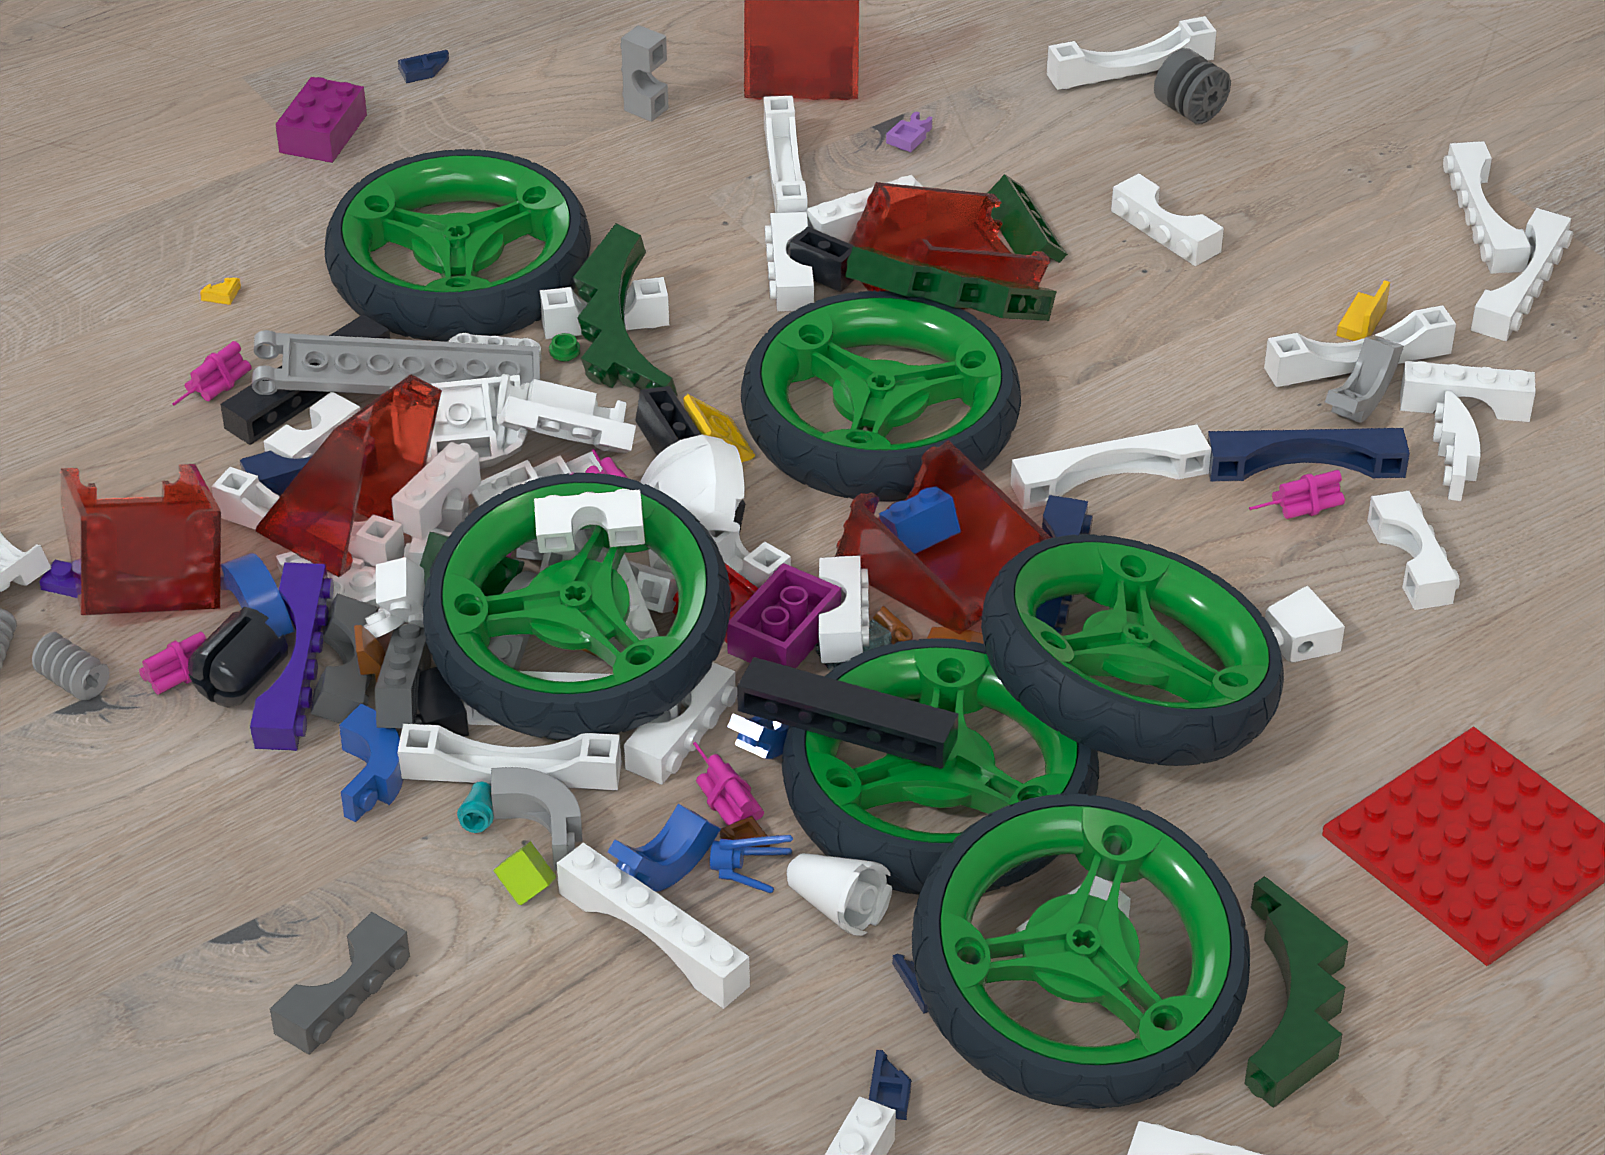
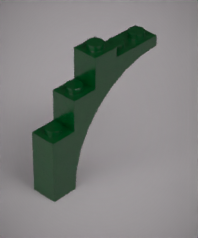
M615 223L573 277L578 295L588 303L577 317L581 334L592 343L581 357L585 375L596 384L603 383L613 388L618 380L627 387L633 388L635 386L641 390L670 386L675 395L678 396L673 378L654 367L637 350L626 332L624 310L627 290L636 268L646 254V250L640 234Z

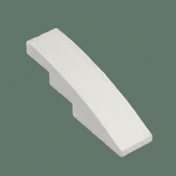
M592 451L567 463L564 462L561 455L536 467H532L530 462L526 460L482 480L481 484L471 495L477 505L480 506L490 498L501 494L509 488L525 484V482L557 474L585 473L587 468L593 465L597 466L601 472L602 467Z

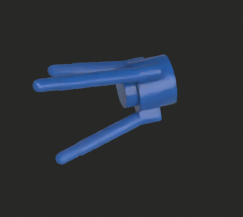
M776 835L737 840H714L710 851L711 870L719 871V879L733 880L758 890L773 893L774 888L772 886L734 872L735 868L742 869L744 855L792 854L791 848L752 846L791 842L793 837L791 835Z

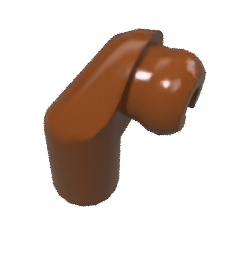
M884 605L873 616V619L885 629L890 644L893 645L896 642L913 639L912 631Z

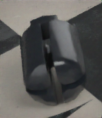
M243 607L239 612H233L189 657L188 671L190 679L197 691L209 701L227 708L241 705L288 656V644L285 636L277 637L275 632L265 623L269 619L266 615L248 607Z

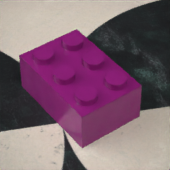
M310 77L275 124L279 153L333 163L367 116L364 86L354 85L349 82L327 80L322 77Z
M782 563L729 620L727 628L728 654L751 663L753 657L796 669L819 643V614L832 611L841 605L842 588Z

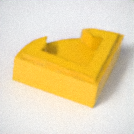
M224 278L225 282L213 286H211V283L206 285L200 291L201 301L231 305L241 288L240 278Z

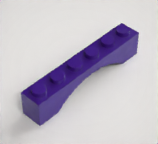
M284 562L279 592L296 630V643L291 659L282 675L255 700L250 724L255 749L297 751L300 737H305L307 717L304 714L305 709L311 708L312 688L310 683L311 680L317 679L318 662L315 658L316 653H321L323 649L321 627L327 626L329 611L326 602L327 599H332L334 591L333 578H328L326 564Z

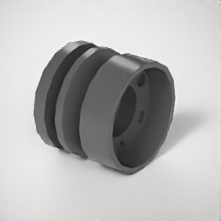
M1182 48L1171 54L1160 67L1154 81L1156 99L1171 109L1177 110L1178 113L1195 124H1203L1219 113L1226 103L1231 89L1229 73L1214 63L1208 62L1204 57L1189 48Z

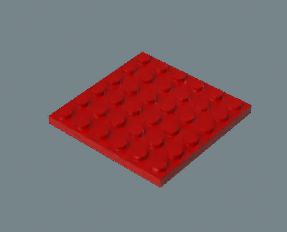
M1474 726L1323 826V837L1486 966H1489L1605 883V823Z

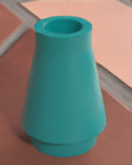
M476 782L473 784L470 793L458 809V819L466 831L480 833L493 822L491 786L486 782Z

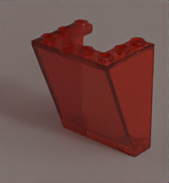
M744 0V98L760 100L771 96H793V98L811 100L858 99L859 0Z
M875 182L850 242L854 246L870 247L911 260L969 274L1018 282L1030 287H1039L1051 261L1044 252L1033 251L1031 255L1012 254L997 236L1002 222L991 217L992 208L1000 207L1001 201L995 194ZM861 282V283L864 285V287L867 289V291H877V292H879V291H888V290H885V289H882V288H879V287H876V286H873V285H870V284Z
M410 374L336 427L259 522L255 532L313 564H326L328 573L337 577L345 574L350 570L353 562V557L348 552L355 513L363 515L368 519L374 514L394 521L391 498L426 466L442 390Z
M948 440L939 447L933 446L924 453L921 458L923 463L920 471L914 477L915 485L913 490L903 501L918 495L923 489L938 487L953 497L961 532L914 554L881 522L880 516L877 518L874 515L879 497L874 492L868 494L861 493L850 504L851 511L843 525L844 532L836 545L837 552L835 557L860 556L861 569H868L870 586L960 635L966 629L982 620L983 605L987 591L995 577L999 575L1002 567L1027 547L1051 537Z
M179 464L180 476L178 480L174 483L162 481V497L97 499L95 483H88V486L83 485L80 482L78 468H61V507L81 615L220 609L221 510L196 464Z

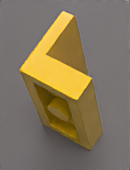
M1384 280L1375 296L1358 292L1340 321L1336 336L1352 341L1371 336L1387 309L1391 282Z

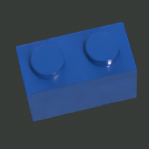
M936 486L923 489L918 495L906 501L896 502L889 509L879 513L887 547L903 559L961 532L953 497Z

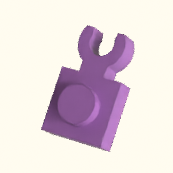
M914 112L910 117V122L901 120L886 134V143L901 150L912 152L926 139V133L932 129V117L929 116L926 120L921 121L919 120L920 113Z

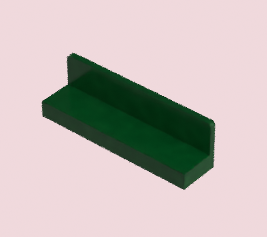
M1004 174L982 198V202L1024 268L1028 269L1044 253L1060 263L1068 254L1024 186Z

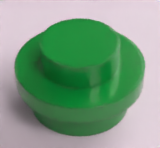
M561 333L552 338V342L549 345V353L554 359L559 361H570L580 354V344L574 335Z

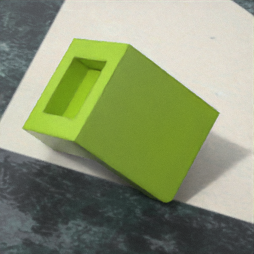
M531 841L502 861L493 870L519 905L527 902L556 879L555 873Z

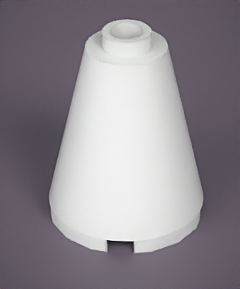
M803 853L798 855L788 865L787 881L789 886L849 934L862 936L868 933L863 930L869 924L876 926L888 908L892 895V886L888 885L886 875L890 876V872L882 864L873 861Z

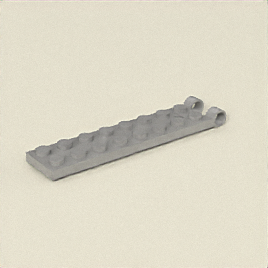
M269 330L260 331L254 337V354L257 357L273 359L279 354H283L282 369L271 366H259L254 369L252 388L261 395L273 394L277 389L391 395V387L502 377V374L510 376L519 375L520 386L523 383H531L534 379L540 380L539 347L287 334L275 333ZM314 362H315V363H318V364H320V365L314 366V365H310V363H314Z

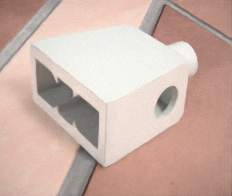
M1308 586L1278 601L1266 610L1265 619L1277 638L1281 654L1287 661L1298 662L1341 651L1345 626Z

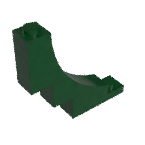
M853 246L852 252L848 257V268L845 276L904 296L924 297L955 308H971L1003 319L1049 321L1057 291L1049 288L1030 287L1018 282L969 274L911 260L870 247Z
M1264 876L1254 883L1251 909L1255 911L1259 918L1267 921L1264 941L1274 954L1281 969L1286 987L1287 1008L1273 1035L1248 1059L1244 1084L1248 1086L1253 1095L1262 1098L1274 1108L1339 1058L1343 1034L1328 1022L1341 1013L1346 987L1333 978L1332 975L1344 967L1349 941Z

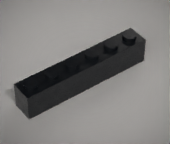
M364 314L329 335L390 339L388 328ZM314 362V363H310V365H314V366L320 365V364L315 363V362ZM251 384L220 404L224 429L251 445L324 398L330 392L277 389L273 394L261 395L253 390Z
M670 386L640 390L635 421L657 456L667 447L680 440L701 435ZM743 499L735 511L733 521L740 525V530L746 505Z
M753 657L737 685L739 712L943 769L958 738V713Z

